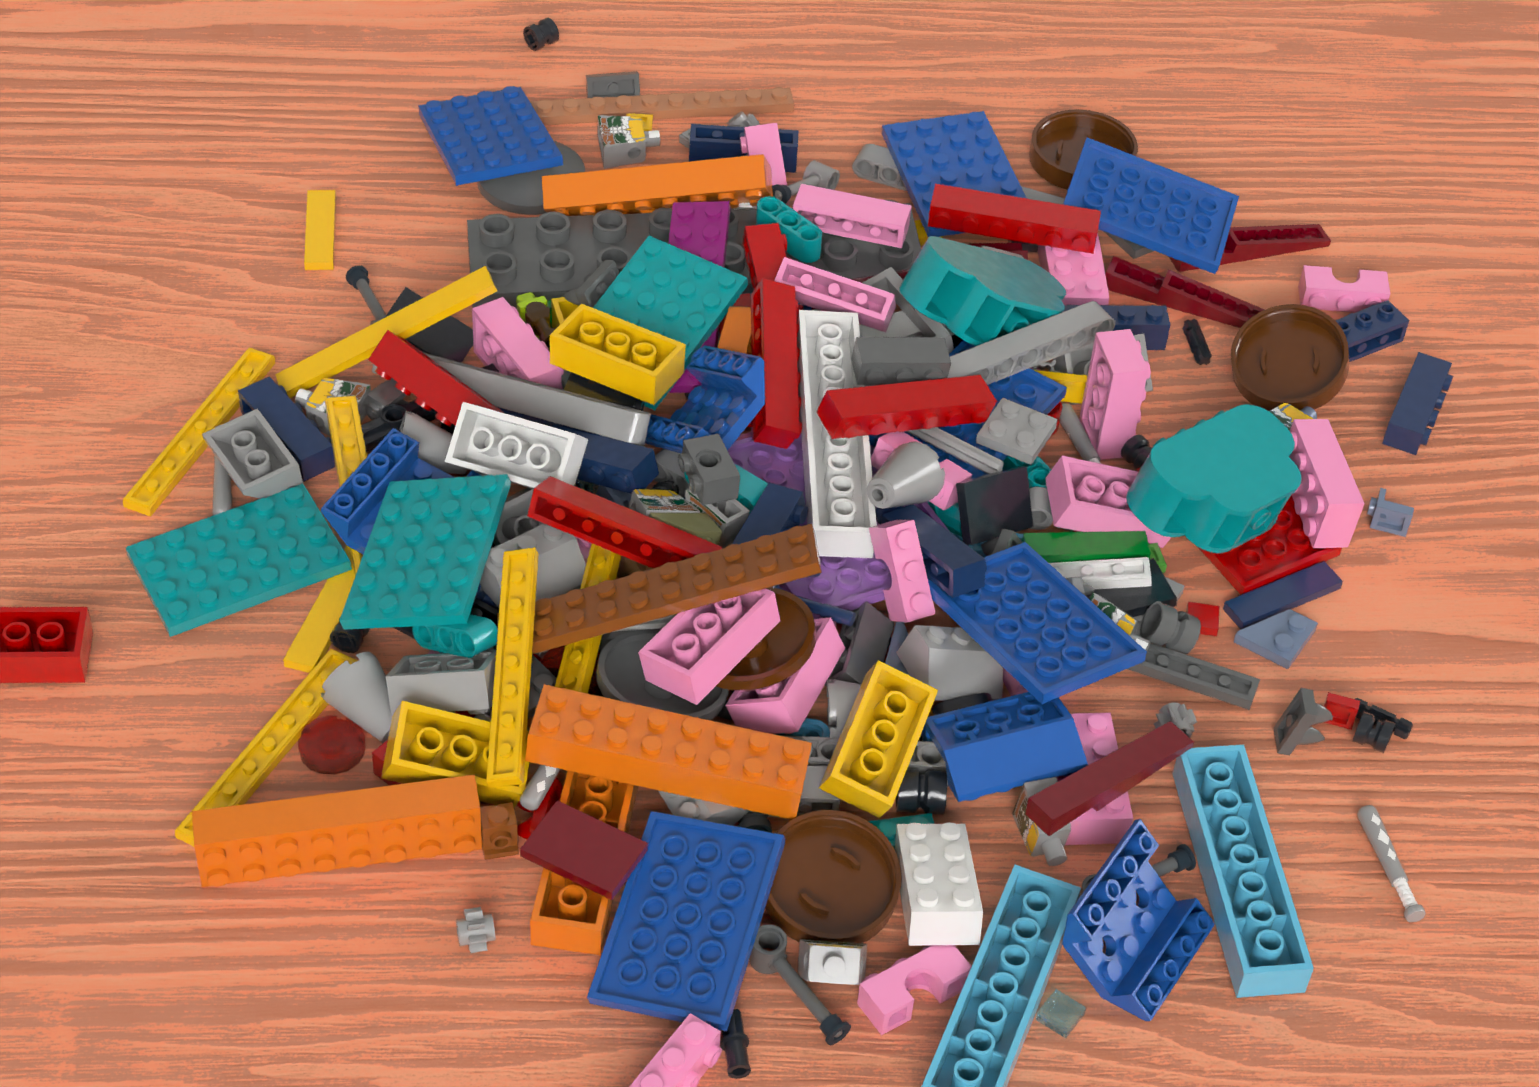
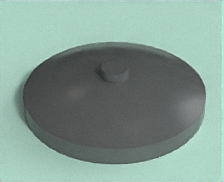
M554 141L563 157L562 166L479 181L477 185L482 196L502 210L525 215L544 214L547 212L543 208L542 176L585 172V166L575 151L564 144Z
M635 630L621 634L609 641L601 651L596 669V680L605 698L706 720L715 718L722 711L729 693L728 689L715 686L696 705L645 680L638 652L660 630Z

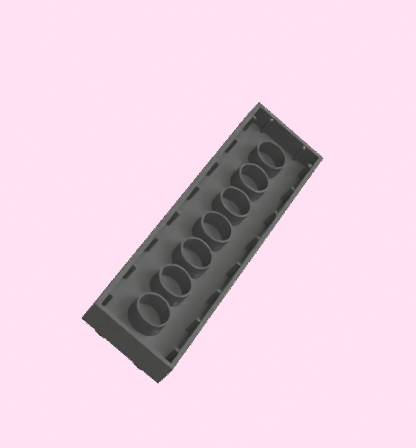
M659 208L652 213L622 214L615 210H604L596 215L566 216L559 212H547L539 217L509 218L502 214H491L483 219L467 220L470 273L486 266L497 288V292L472 304V308L504 297L511 307L514 306L517 309L516 297L532 292L535 297L545 296L547 301L553 298L564 297L566 292L579 288L584 283L585 276L593 273L605 260H615L620 273L648 236L666 243L669 242L672 208ZM731 208L725 268L747 277L748 286L742 294L750 293L751 295L753 288L742 242L745 226L756 225L757 209L734 210ZM911 210L909 228L902 248L822 232L821 254L817 261L813 263L801 262L787 251L785 252L786 256L791 257L792 260L850 279L876 275L890 267L895 271L909 270L921 251V246Z

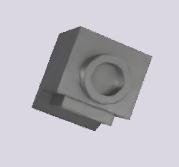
M393 378L390 381L386 380L367 393L368 405L365 406V412L371 420L379 417L380 411L386 405L400 404L403 406L408 403L403 400L407 395L395 387L397 381Z

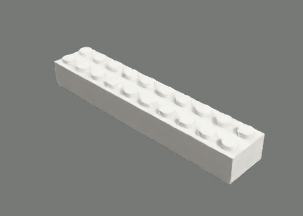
M799 310L797 347L800 349V355L797 364L798 371L801 374L798 389L799 396L801 397L800 420L802 422L801 435L806 506L808 507L807 525L811 523L813 525L819 556L873 558L874 549L869 527L876 526L877 522L875 506L870 502L867 495V486L873 478L869 435L831 439L816 412L827 390L865 387L864 385H857L851 361L855 339L860 337L858 313Z

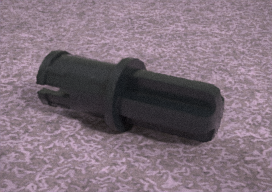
M734 1009L727 1031L722 1030L723 1038L720 1041V1046L725 1051L728 1076L740 1079L751 1073L747 1053L749 1038L744 1034L740 1010Z

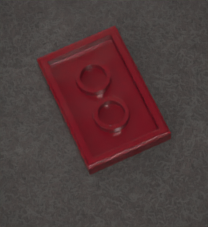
M557 800L520 848V857L613 900L648 851V843Z

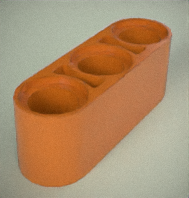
M729 306L718 348L752 355L751 307Z

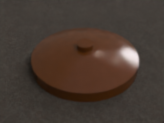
M773 587L766 588L775 593L780 622L716 687L728 690L760 689L779 683L796 673L808 661L816 644L817 633L814 617L805 602L785 590Z

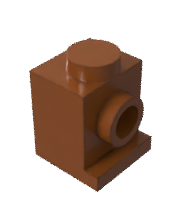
M513 802L480 807L484 859L519 855L517 820Z

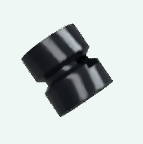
M907 768L896 795V812L915 813L918 808H922L925 814L944 815L947 798V772L927 770L923 775L920 774L918 769Z

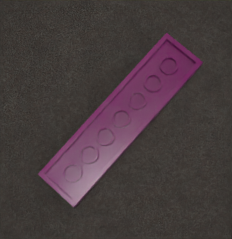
M729 201L674 202L668 244L725 268L731 209ZM719 325L701 347L705 345L717 348ZM685 369L682 376L668 393H690L695 387L700 386L701 383Z

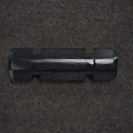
M1187 319L1184 321L1182 329L1195 361L1199 365H1207L1211 361L1212 354L1200 329V325L1196 319Z
M1355 698V700L1360 701L1356 718L1361 719L1364 711L1373 714L1377 720H1389L1396 723L1393 730L1394 735L1403 739L1408 738L1413 728L1412 722L1402 717L1399 720L1396 717L1397 715L1373 704L1368 706V702Z

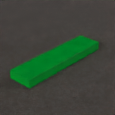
M1146 531L1023 533L1022 542H1026L1048 563L1149 557L1150 559L1151 555Z

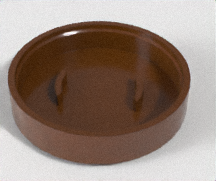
M1065 110L1046 116L1038 122L1032 133L1029 157L1033 168L1042 178L1055 186L1068 190L1086 138L1093 139L1134 156H1137L1138 144L1132 131L1122 122L1111 116L1090 110Z
M1287 304L1263 310L1243 324L1233 340L1231 366L1234 382L1245 399L1251 404L1267 411L1283 403H1288L1298 410L1306 406L1315 410L1332 400L1341 390L1347 379L1349 348L1345 333L1332 317L1313 307Z
M820 810L800 815L790 820L776 832V834L784 835L785 846L765 909L777 927L781 928L786 935L799 943L800 939L864 943L884 928L895 909L901 889L902 877L900 862L892 844L876 826L851 813L836 810Z

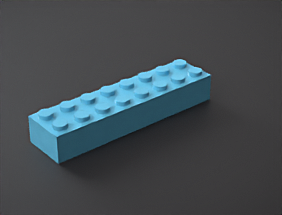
M1228 745L1191 748L1176 758L1172 774L1236 998L1305 993L1314 968L1245 746Z
M1014 864L921 1087H1007L1062 948L1067 914L1079 899L1081 887Z

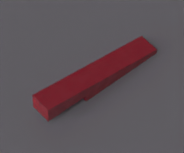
M1320 224L1230 227L1220 265L1329 247L1331 240ZM1169 257L1178 272L1200 269Z
M1113 256L1105 273L1108 291L1241 328L1251 317L1265 310L1169 269L1166 276L1163 277L1116 256Z
M1169 721L1030 796L1025 815L1044 833L1051 836L1091 808L1099 811L1191 749L1194 741Z

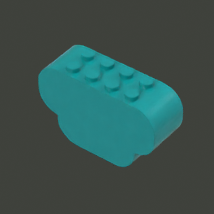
M936 236L928 237L899 287L900 293L917 311L936 322L945 324L954 334L974 346L981 345L1060 314L1065 309V305L1062 302L1066 296L1065 288L1053 275L1039 265L1024 258Z
M1244 404L1226 412L1221 410L1209 420L1205 421L1202 419L1187 430L1183 428L1168 439L1161 438L1153 445L1148 457L1127 491V504L1133 514L1146 527L1157 534L1166 537H1181L1185 535L1194 545L1203 550L1213 553L1228 552L1269 531L1276 523L1279 513L1290 496L1300 486L1301 473L1297 465L1289 458L1294 450V438L1288 428L1277 417L1261 407Z

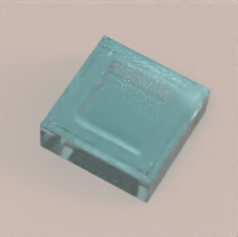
M1055 989L1037 1012L1035 1020L1062 1037L1067 1038L1085 1015L1086 1007Z

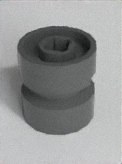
M1156 601L1147 609L1143 617L1140 635L1155 645L1162 646L1166 644L1168 649L1188 654L1198 640L1201 623L1193 615L1183 611L1177 612L1174 607Z

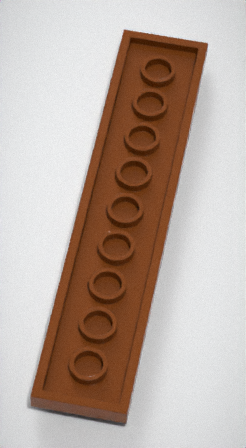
M811 523L804 526H795L787 531L773 535H763L752 541L732 544L724 549L710 553H700L682 561L669 562L657 568L637 571L629 576L602 581L597 585L583 589H574L566 594L552 598L539 599L535 602L532 654L822 573L813 525ZM497 613V628L499 621V613Z

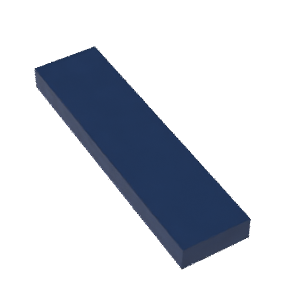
M1323 561L1225 601L1223 610L1240 629H1244L1288 609H1293L1339 590L1343 581Z

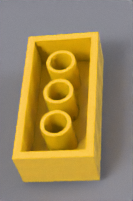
M584 304L578 306L550 334V364L652 405H655L684 373L686 344Z
M878 660L864 677L819 789L880 818L894 803L938 690Z
M402 701L392 716L381 778L405 784L475 775L479 801L494 805L513 802V807H515L526 789L529 762L525 761L523 784L490 788L486 780L491 722ZM527 731L526 749H527V741H528V733H529V731Z

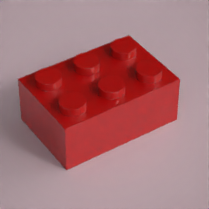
M0 607V683H85L93 637L88 607Z

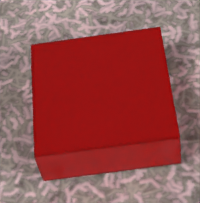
M1188 601L1186 613L1200 620V634L1217 636L1220 606Z
M1328 692L1324 707L1331 712L1333 719L1324 723L1352 730L1360 701Z

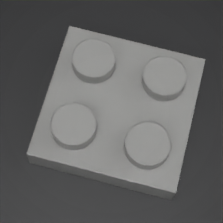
M1002 398L978 432L976 443L1032 465L1056 429L1058 419Z

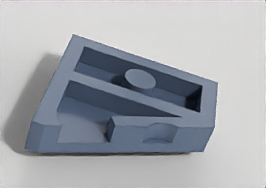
M1288 609L1237 631L1234 643L1289 669L1315 633L1318 623Z

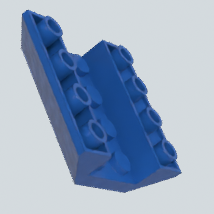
M704 345L694 352L691 362L686 367L701 385L695 387L690 392L688 401L681 409L676 410L670 419L653 414L650 415L645 440L646 444L682 454L683 440L719 434L728 451L765 405L764 360L760 356Z
M393 428L323 505L321 513L348 547L364 554L389 482L455 477L418 458L419 442ZM472 470L467 477L482 475Z
M1026 692L927 717L921 732L922 741L933 742L944 759L948 786L958 802L976 800L980 796L996 792H1007L1012 788L1023 786L1026 782L1062 775L1069 776L1088 766L1074 719L1059 697L1041 704L1034 696Z
M1136 819L1067 914L1062 945L1101 998L1144 1021H1151L1215 923L1197 898L1176 901L1148 862L1159 844L1142 820ZM1136 892H1137V894H1138V896H1139V905H1138V906L1136 905V899H1137ZM1103 940H1104L1105 943H1106V953H1105V954H1104L1103 951H1102V950H1103Z

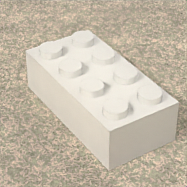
M463 402L445 462L485 475L508 474L510 482L533 489L550 476L574 486L588 439L575 433Z
M951 822L944 824H897L895 852L901 867L900 896L908 945H980L983 908L966 825Z

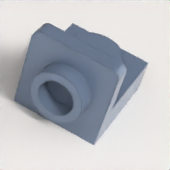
M1380 488L1378 497H1371L1367 515L1372 516L1370 528L1406 537L1414 508L1384 500L1386 489Z

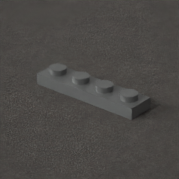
M1150 643L1145 661L1128 668V670L1248 710L1251 708L1260 682L1258 678Z

